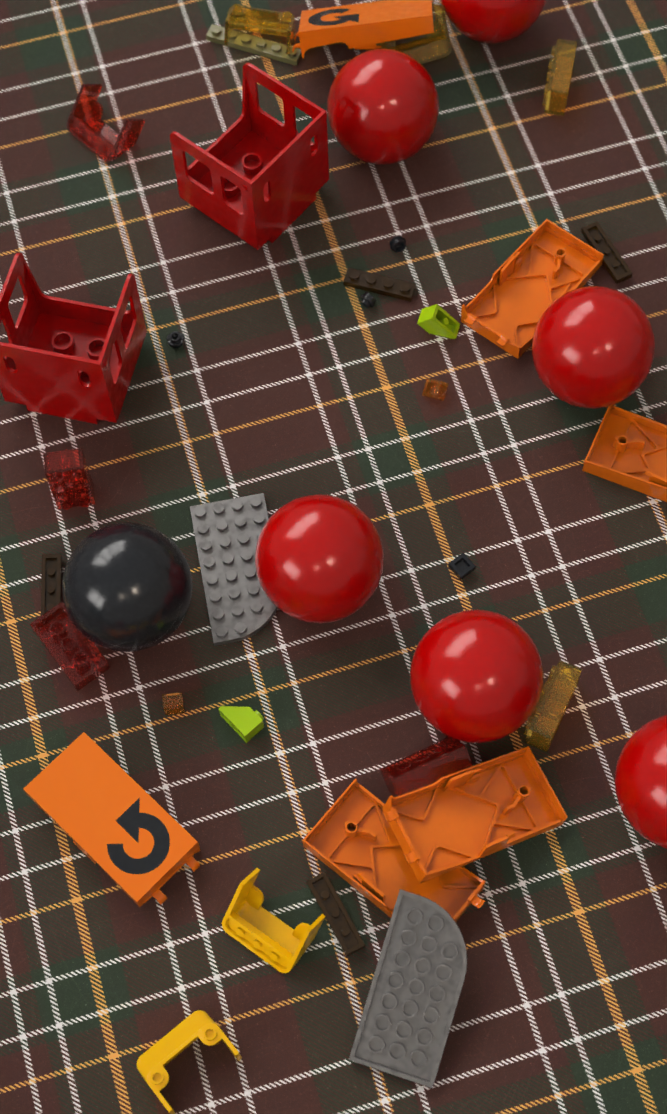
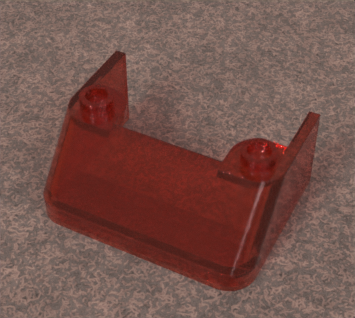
M82 84L68 118L67 129L103 161L113 162L136 144L146 120L126 119L120 134H118L101 120L103 107L97 101L102 85Z

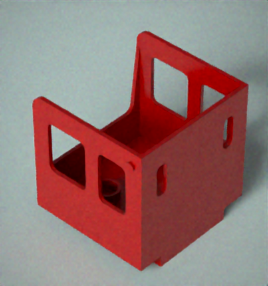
M248 62L243 65L241 116L216 141L204 150L176 131H173L169 136L180 198L257 250L268 240L273 243L316 200V192L329 180L327 111ZM257 83L281 97L283 100L285 124L260 108ZM295 107L313 119L300 133L296 129ZM185 152L196 159L188 167Z
M16 253L0 293V324L2 321L8 336V343L0 342V390L4 400L26 405L27 410L93 424H98L99 420L117 423L147 333L135 275L131 273L127 275L117 307L110 308L43 294L23 254ZM19 279L24 294V303L14 325L8 304L16 281ZM128 301H130L131 310L129 311L126 310Z

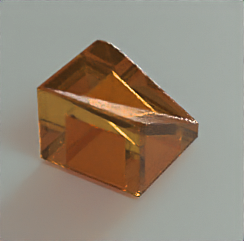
M427 378L422 396L444 401L448 383Z
M181 692L162 694L165 715L185 713Z

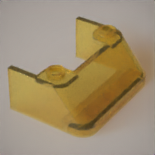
M433 3L436 18L434 21V33L426 34L424 38L396 45L395 40L379 43V45H382L381 49L403 52L421 64L447 57L451 53L452 48L442 4Z
M234 4L229 8L225 20L224 45H228L233 29L287 37L286 54L289 55L295 36V16L288 11L279 12Z

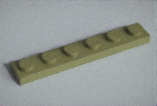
M215 24L211 25L206 34V40L294 66H297L302 56L301 49L295 48L294 52H292V46Z

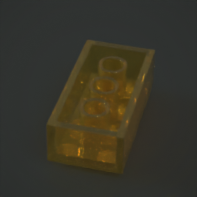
M557 39L556 46L553 45L551 56L554 57L550 58L549 69L552 70H549L547 73V82L544 89L545 95L542 106H545V113L565 115L577 41Z
M559 660L557 666L553 665L548 681L543 686L539 702L532 717H529L524 732V735H526L525 743L548 752L578 685L582 669Z

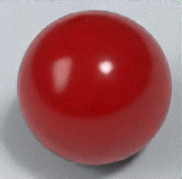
M441 0V3L452 25L463 35L483 43H502L526 32L540 16L546 0Z
M392 49L370 50L348 61L337 73L328 94V120L337 141L348 153L357 159L379 165L398 163L416 154L430 139L439 115L437 89L428 71L413 57Z
M601 286L574 289L552 302L539 319L532 342L534 366L543 384L562 401L581 408H604L628 398L645 381L651 369L655 353L654 333L643 309L626 294Z
M308 495L283 505L264 525L258 538L255 552L257 577L267 597L285 614L309 623L338 621L362 608L376 591L384 565L382 541L370 518L356 505L331 495Z
M487 610L457 612L433 625L420 640L414 652L410 669V684L414 700L425 719L441 733L453 739L469 743L495 741L506 737L520 728L534 712L542 693L544 681L542 660L534 641L528 633L510 618Z
M667 715L646 723L630 737L620 753L615 771V790L624 816L642 837L667 849Z

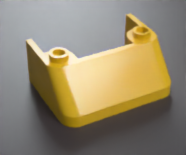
M256 868L240 882L222 920V927L228 935L279 972L288 973L314 940L325 915L321 914L311 925L300 923L296 926L295 930L262 907L264 895L259 888L254 886V882L260 872V869Z
M202 1010L195 1011L137 1060L139 1073L170 1114L176 1113L160 1093L169 1082V1074L164 1066L199 1038L203 1044L214 1046L222 1040L238 1061L242 1059L240 1053L219 1026Z

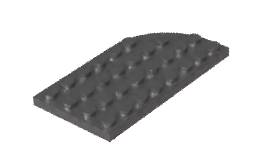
M264 493L190 506L214 646L241 641L253 636L269 623L277 610V607L262 589L255 566L258 538L264 525L269 520Z
M399 890L349 1057L351 1061L433 1088L467 969L466 945L458 925L445 909L432 900L408 891Z

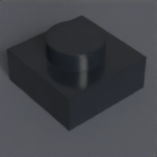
M464 553L448 564V567L460 580L476 568Z

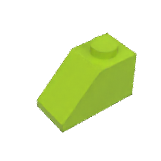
M438 304L423 308L417 322L429 334L450 339H456L460 323Z
M221 706L219 708L220 716L246 743L264 728V717L257 710L253 711L250 707Z

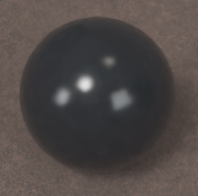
M131 522L116 523L102 527L83 539L67 561L62 581L63 601L69 618L75 627L87 639L98 646L119 652L145 650L169 638L185 619L193 592L189 564L176 543L166 534L153 527Z

